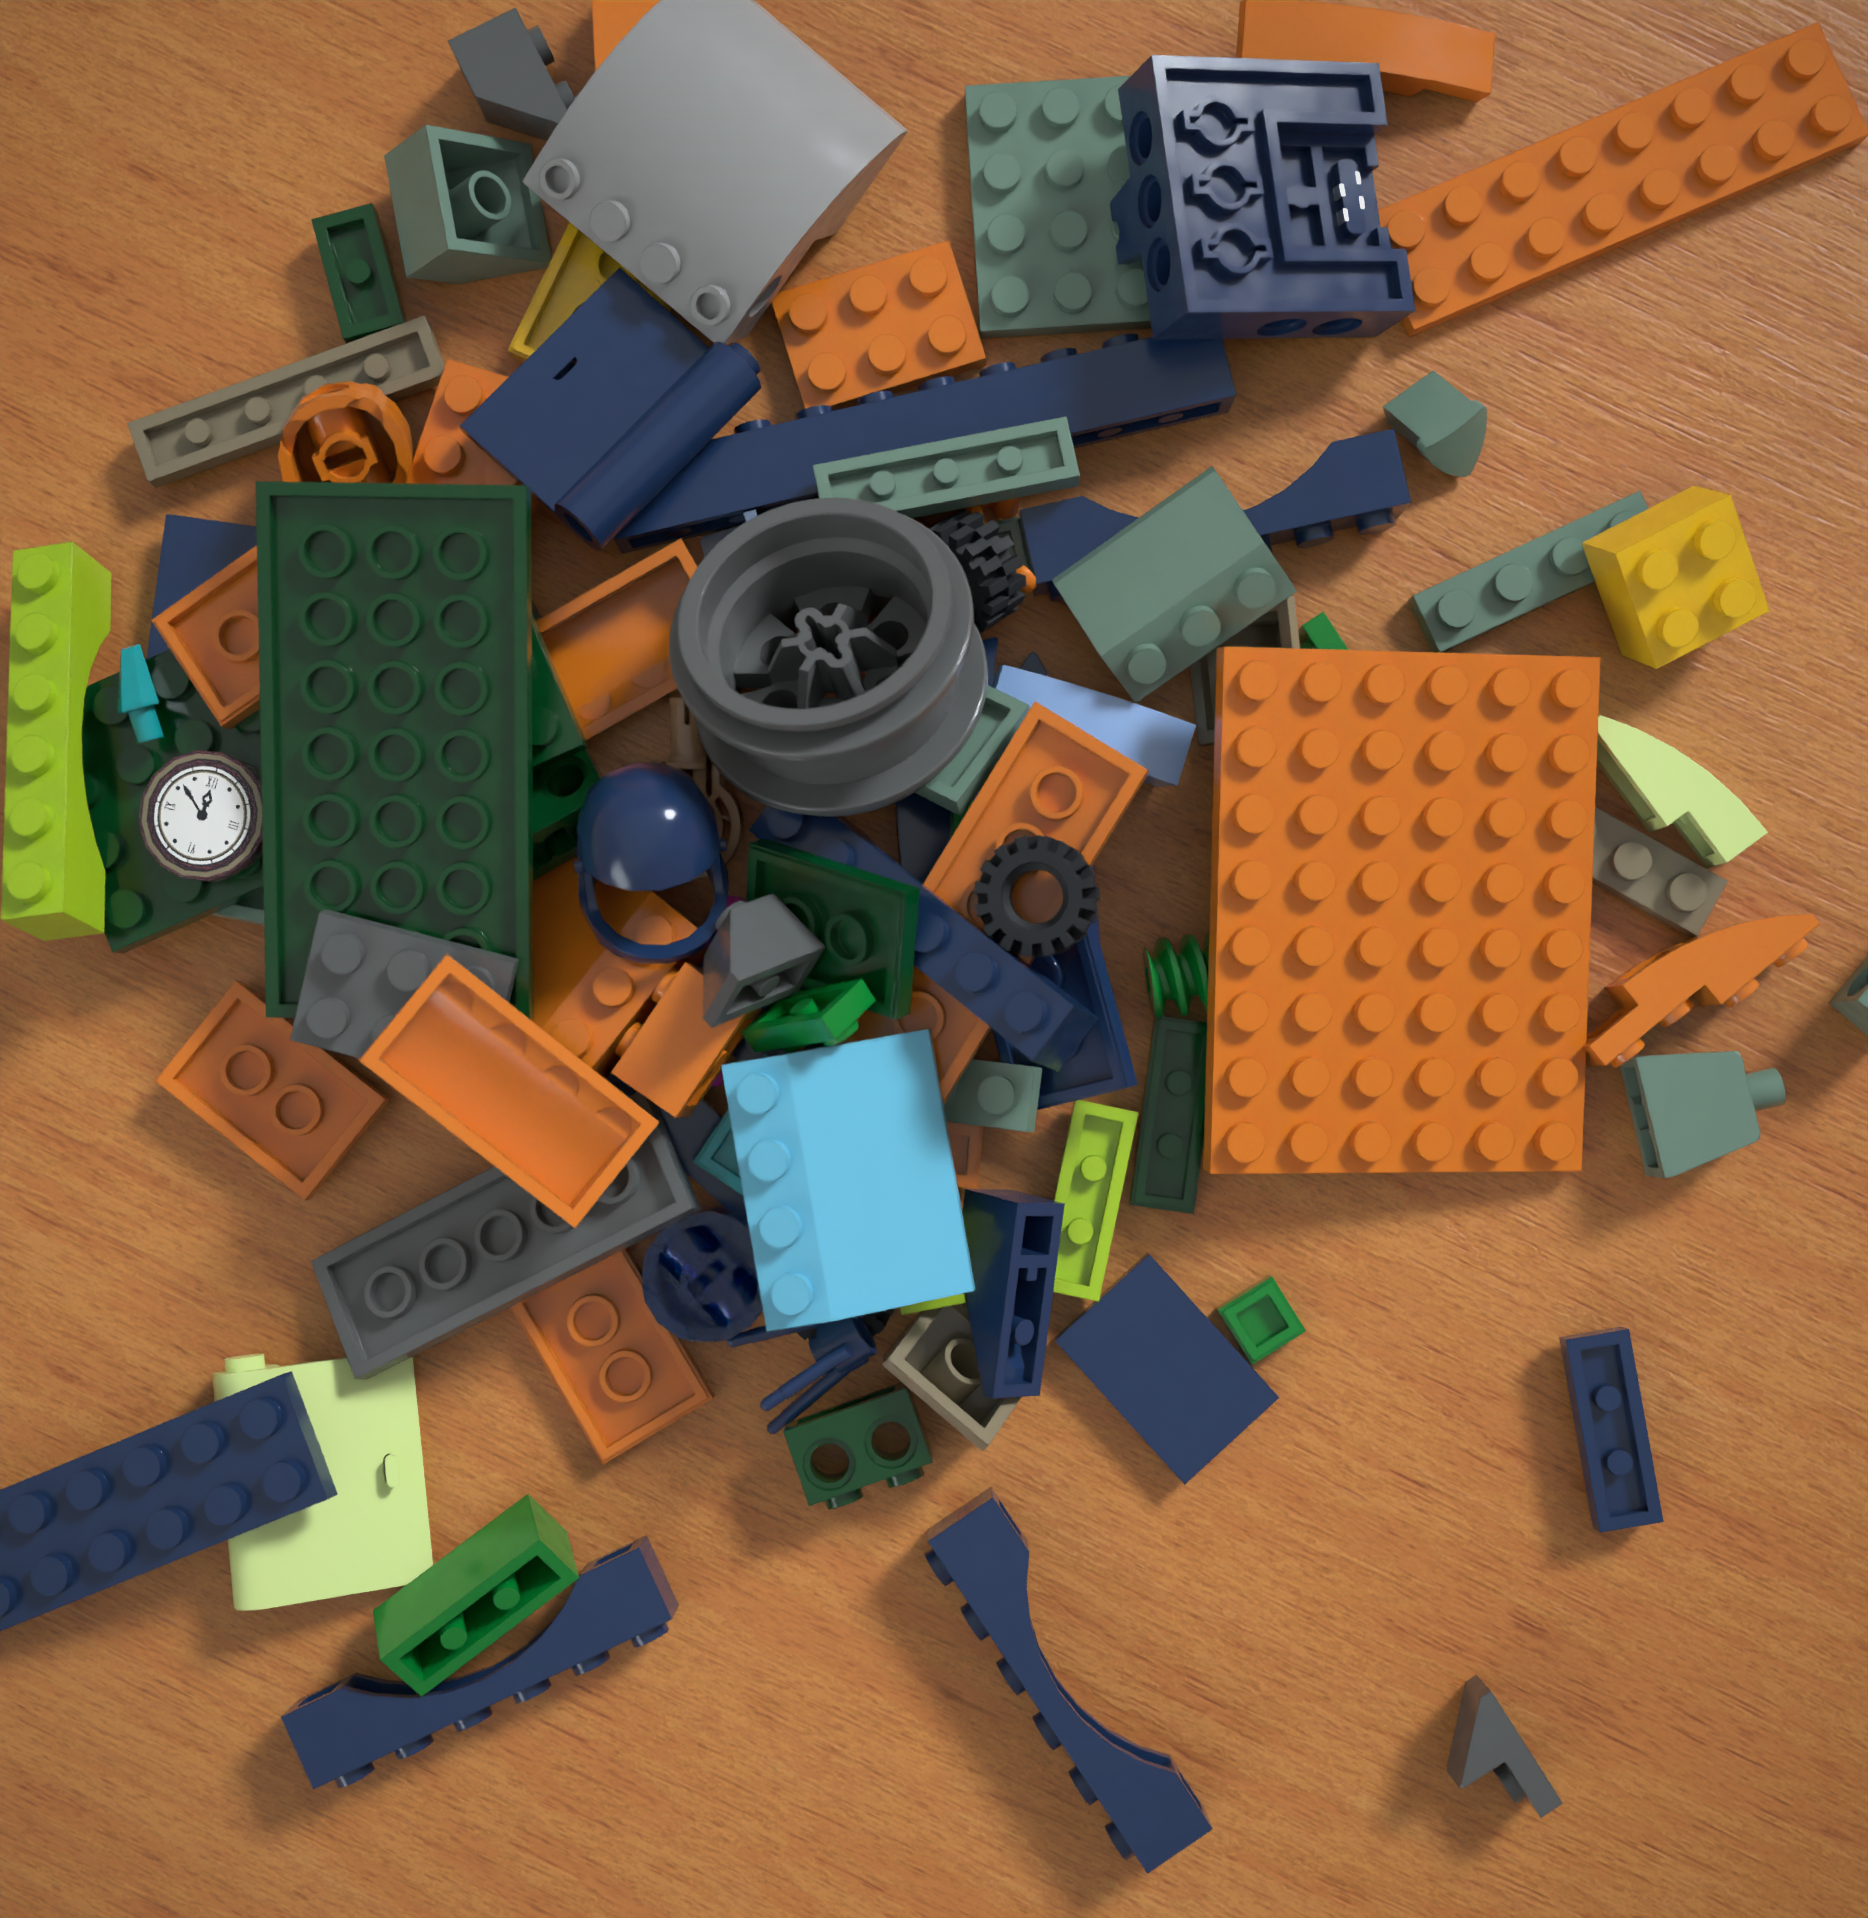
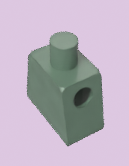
M1739 1051L1634 1056L1619 1066L1646 1176L1659 1178L1673 1177L1757 1142L1760 1139L1761 1133L1755 1111L1784 1105L1786 1100L1785 1087L1779 1072L1775 1068H1769L1746 1074Z

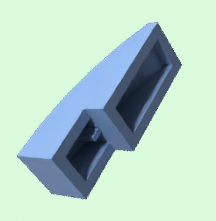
M999 665L993 688L1028 704L1030 708L1036 701L1149 770V774L1144 780L1145 783L1156 787L1178 786L1196 728L1195 724L1086 687L1007 665Z

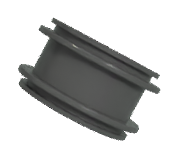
M850 498L809 499L774 508L743 523L716 544L699 564L679 600L670 629L669 656L673 678L683 701L695 716L698 734L708 757L723 777L739 791L760 803L786 812L827 817L850 816L874 811L908 797L935 778L963 749L980 719L986 700L988 687L986 652L980 633L974 623L971 590L958 559L934 532L921 523L890 508L864 500ZM871 612L879 613L872 623L868 622ZM796 628L798 633L795 634L792 630ZM866 671V675L862 681L860 677V672ZM741 688H762L740 695ZM827 693H835L838 697L825 698V695Z

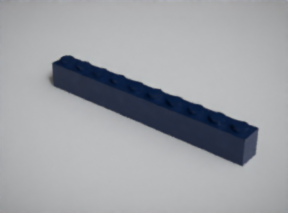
M1123 334L1104 341L1101 345L1102 349L1078 354L1075 348L1058 349L1043 355L1040 358L1041 363L1016 368V364L1013 362L998 363L982 369L979 372L980 377L955 383L953 377H938L921 383L918 386L917 392L894 397L891 391H878L860 397L856 401L857 406L832 411V407L828 405L813 406L796 413V420L771 425L769 420L745 422L733 429L734 434L711 439L614 538V541L620 552L625 554L672 543L680 538L685 540L742 525L746 522L743 512L756 509L757 515L790 503L818 499L813 465L1066 416L1075 449L1229 412L1236 397V392L1223 339L1153 340V337L1139 340L1137 334Z

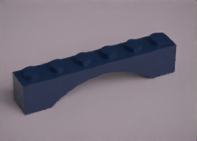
M1389 429L1331 442L1314 465L1285 490L1252 508L1243 510L1271 553V545L1295 540L1297 548H1308L1333 540L1334 531L1357 527L1359 535H1367L1395 526V518H1399L1411 503L1395 430ZM1084 496L1020 509L1018 520L1028 565L1036 577L1037 586L1033 590V596L1049 594L1050 601H1064L1052 579L1137 520L1138 517L1110 510Z
M766 806L748 830L758 839L765 838L920 888L914 965L1031 1061L1059 1072L1099 1019L1050 979L1011 951L1000 947L995 939L989 937L987 933L912 876L844 816L803 815Z
M988 1488L928 1529V1543L932 1548L924 1553L929 1565L944 1586L953 1581L956 1583L967 1600V1603L960 1607L961 1612L979 1640L982 1641L991 1636L1004 1657L998 1660L996 1664L1012 1691L1018 1696L1026 1690L1036 1704L1039 1712L1033 1715L1032 1718L1047 1744L1053 1751L1063 1745L1076 1766L1068 1772L1088 1805H1092L1099 1800L1112 1819L1111 1822L1105 1825V1829L1121 1856L1127 1861L1135 1855L1148 1874L1211 1831L1213 1828L1204 1806L1170 1755L1139 1746L1106 1728L1075 1701L1055 1676L1038 1644L1030 1618L1027 1593L1029 1564L1027 1539L993 1488Z
M646 1535L589 1562L580 1574L566 1604L554 1620L527 1645L494 1665L460 1677L447 1678L422 1697L404 1681L385 1680L354 1673L299 1699L281 1718L313 1790L332 1780L336 1781L338 1788H342L370 1774L375 1769L372 1762L389 1753L394 1752L397 1759L401 1760L423 1750L434 1742L431 1734L448 1725L454 1724L456 1731L460 1732L482 1722L493 1714L490 1706L507 1697L513 1696L516 1704L541 1694L552 1686L549 1678L566 1669L572 1668L575 1676L600 1666L610 1659L608 1650L625 1641L631 1640L634 1647H640L659 1638L669 1631L666 1622L672 1620L679 1604Z

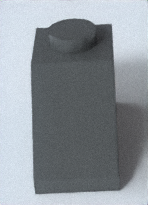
M774 893L747 903L743 900L737 901L730 905L717 919L715 928L718 931L704 954L703 1019L713 1028L797 993L826 946Z

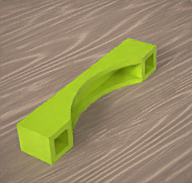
M73 541L13 551L1 920L42 941L103 934L105 924L106 871L95 840L87 805L82 762V720L84 697L90 670L100 645L110 632L112 573Z

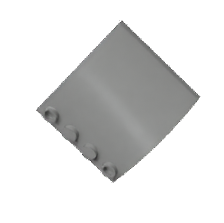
M660 0L627 33L595 71L554 129L522 182L714 343L716 341L722 342L727 345L749 335L814 240L834 235L838 232L908 130L755 0Z

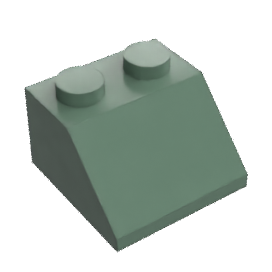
M424 125L384 155L406 278L463 284L548 267L552 257L541 198L522 182L534 163L530 143Z

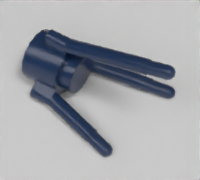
M861 1316L767 1331L766 1325L732 1334L727 1338V1344L730 1347H737L817 1327V1335L808 1340L816 1362L762 1399L760 1408L763 1411H769L818 1378L820 1379L769 1422L767 1431L770 1434L778 1433L846 1375L868 1363V1358L877 1354L873 1336Z

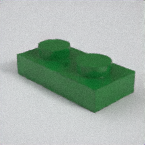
M863 979L800 990L795 994L771 1003L741 1033L754 1053L782 1048L785 1053H790L807 1044L823 1042L825 1046H833L850 1037L858 1029L859 1023L856 1019L876 1000Z

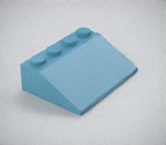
M931 1029L721 1065L767 1331L832 1322L975 1290Z

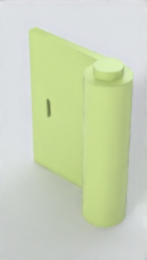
M249 1354L224 1359L225 1370L212 1374L215 1401L281 1374L293 1372L338 1495L228 1539L234 1609L243 1611L268 1609L405 1586L433 1565L413 1357L369 1379H355L347 1357L279 1366L277 1364L265 1365L264 1354Z

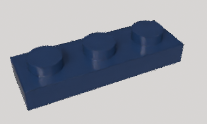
M1616 1327L1559 1337L1593 1528L1601 1533L1664 1522L1629 1329Z

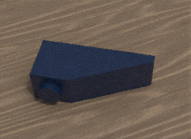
M965 1189L962 1214L975 1290L964 1294L984 1396L992 1399L1040 1396L1065 1203L1015 1190Z

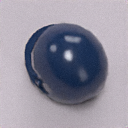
M633 762L608 772L589 788L578 816L577 860L573 861L575 873H578L580 908L599 944L614 955L635 963L669 964L697 954L712 942L718 931L715 928L716 921L727 907L729 877L720 853L721 851H726L725 838L720 839L715 811L691 776L671 765ZM704 871L707 872L715 891V902L706 922L689 937L667 945L639 944L620 936L603 920L595 897V885L598 880L604 884L629 891H661L690 882Z

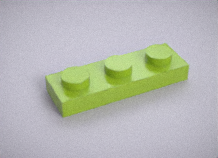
M1083 1100L1073 1102L1053 1201L1065 1203L1053 1292L1099 1302L1139 1112Z

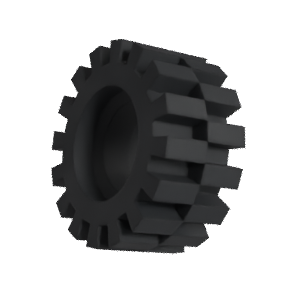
M963 510L930 527L929 530L934 532L950 548L963 568L972 594L974 623L981 634L1018 609L1017 606L1023 602L1025 594L1020 589L1026 586V576L1016 573V570L1023 566L1020 555L1011 557L1008 548L1013 546L1014 543L1007 535L1000 539L997 536L1000 526L994 520L984 524V514L975 511L969 515L968 510Z
M1041 835L1014 838V842L1007 845L1002 844L994 850L996 854L989 861L985 860L980 869L983 873L980 881L975 882L974 893L978 896V905H974L977 917H981L985 925L982 928L987 935L993 937L999 943V946L1007 951L1027 957H1049L1050 955L1061 954L1071 949L1070 947L1075 943L1080 942L1088 934L1087 930L1091 923L1095 922L1098 914L1096 911L1097 901L1100 900L1099 888H1097L1095 881L1096 875L1092 866H1089L1084 859V856L1075 848L1062 841ZM1042 870L1049 872L1059 881L1062 887L1063 902L1060 910L1052 919L1043 923H1030L1017 914L1012 903V891L1015 883L1021 876L1030 871Z

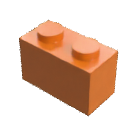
M686 962L680 971L672 968L661 979L652 995V1000L657 1005L643 1025L636 1022L622 1037L615 1051L620 1060L611 1072L675 1118L691 1117L722 1071L721 1065H725L744 1038L741 1031L763 1010L758 1008L711 1028L703 1019L704 968Z

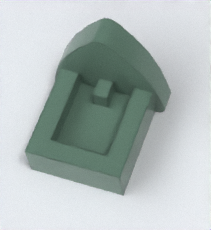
M1432 371L1383 406L1387 424L1416 447L1421 455L1434 467L1444 473L1458 477H1467L1471 474L1484 444L1487 424V408L1478 400H1469L1435 371Z

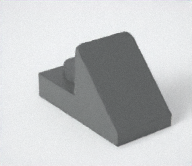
M1475 1675L1465 1682L1449 1754L1447 1772L1459 1788H1465L1493 1770L1515 1805L1526 1799L1542 1818L1563 1803L1492 1691Z

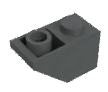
M513 8L448 40L456 61L486 121L548 141L554 129L575 100V97L566 80L556 85L554 84L546 66L555 62L538 25L527 30L517 9Z

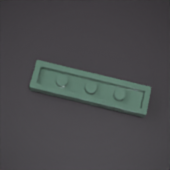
M1067 416L813 465L819 498L864 500L890 508L910 518L1079 486L1080 473Z
M1638 491L1413 595L1408 602L1432 652L1444 653L1595 583L1581 543L1648 509L1641 492Z

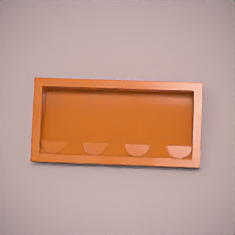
M681 538L536 620L586 741L678 689L670 665V629L679 600L697 569L696 563Z
M448 954L439 962L359 1058V1061L574 1228L577 1227L659 1123L658 1120Z

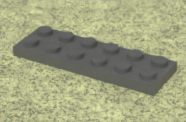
M639 1092L629 1096L632 1101L658 1120L659 1123L576 1228L494 1166L312 1260L311 1263L354 1378L369 1379L701 1211L658 1106Z

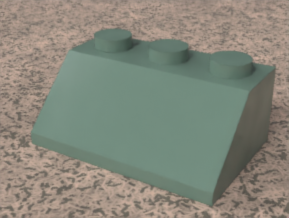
M1213 466L1052 579L1055 587L1101 658L1135 703L1297 592Z

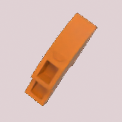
M1813 914L1776 916L1724 926L1699 934L1696 937L1685 939L1633 966L1604 987L1620 1008L1587 1034V1042L1583 1045L1586 1050V1065L1606 1066L1610 1063L1614 1068L1623 1065L1644 1048L1645 1044L1640 1037L1657 1023L1663 1028L1668 1027L1693 1008L1694 1003L1690 1000V996L1701 1007L1722 1005L1723 1003L1728 1008L1737 1005L1759 987L1760 984L1755 977L1773 963L1779 968L1800 955L1809 945L1804 937L1820 925V922Z

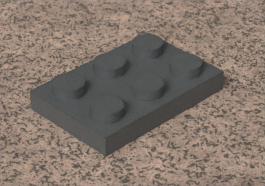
M325 909L319 912L290 1040L360 1058L446 954L507 1002L510 1001L519 959Z

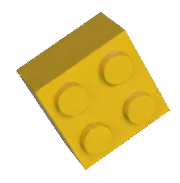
M1691 486L1581 543L1622 656L1652 668L1658 669L1770 611L1731 494Z

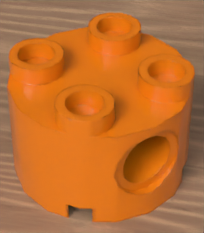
M345 381L324 384L302 397L290 413L283 429L278 451V461L283 482L407 484L414 447L409 423L395 402L385 396L383 391L375 385Z

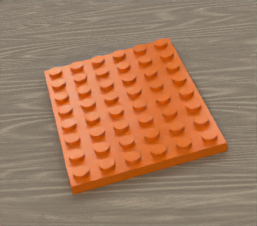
M1225 646L1217 648L1204 1171L1209 1174L1582 1171L1586 1050L1583 1045L1587 1042L1601 657Z

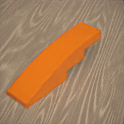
M1242 0L1239 8L1236 58L1379 63L1382 89L1384 91L1412 97L1421 90L1427 89L1477 103L1491 94L1495 33L1439 19L1377 8L1300 0Z

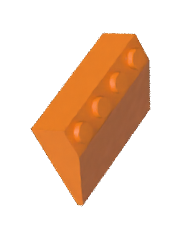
M576 856L533 881L534 1017L531 1021L606 1079L620 1060L615 1051L622 1037L636 1022L643 1025L657 1005L652 1000V995L661 979L672 968L680 971L685 962L700 966L704 961V954L709 945L693 956L669 964L635 963L614 955L599 944L580 908L578 873H575L573 861L577 860ZM600 880L595 885V897L603 920L620 936L639 944L667 945L689 937L699 928L653 891H629L604 884Z

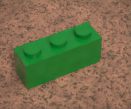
M529 1494L525 1495L373 1610L380 1661L421 1697L579 1579L567 1531Z

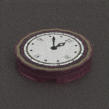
M196 750L172 758L153 774L141 796L138 822L145 847L161 867L184 879L216 883L231 878L229 876L237 874L242 869H248L259 860L263 853L261 778L251 766L222 752Z

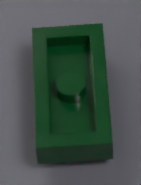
M370 203L311 219L343 340L349 343L407 322L380 218L374 205Z

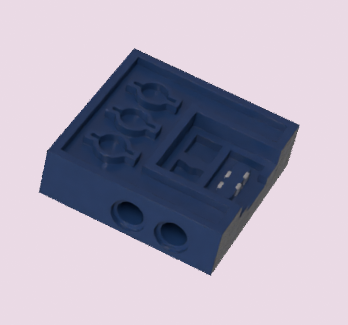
M1151 55L1118 89L1130 178L1109 204L1112 221H1116L1119 226V240L1116 245L1118 264H1131L1142 258L1153 340L1376 337L1415 311L1406 249H1391L1388 227L1380 226L1372 171L1379 166L1374 135L1388 125L1379 63Z

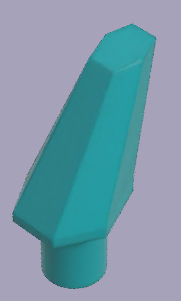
M140 643L121 649L118 712L119 714L128 713L138 744L162 738L164 735L154 707L159 704V700Z

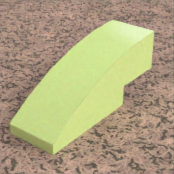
M1602 715L1598 716L1597 765L1648 833L1673 823L1706 868L1729 862L1768 833L1738 797L1709 771L1686 755L1637 728Z

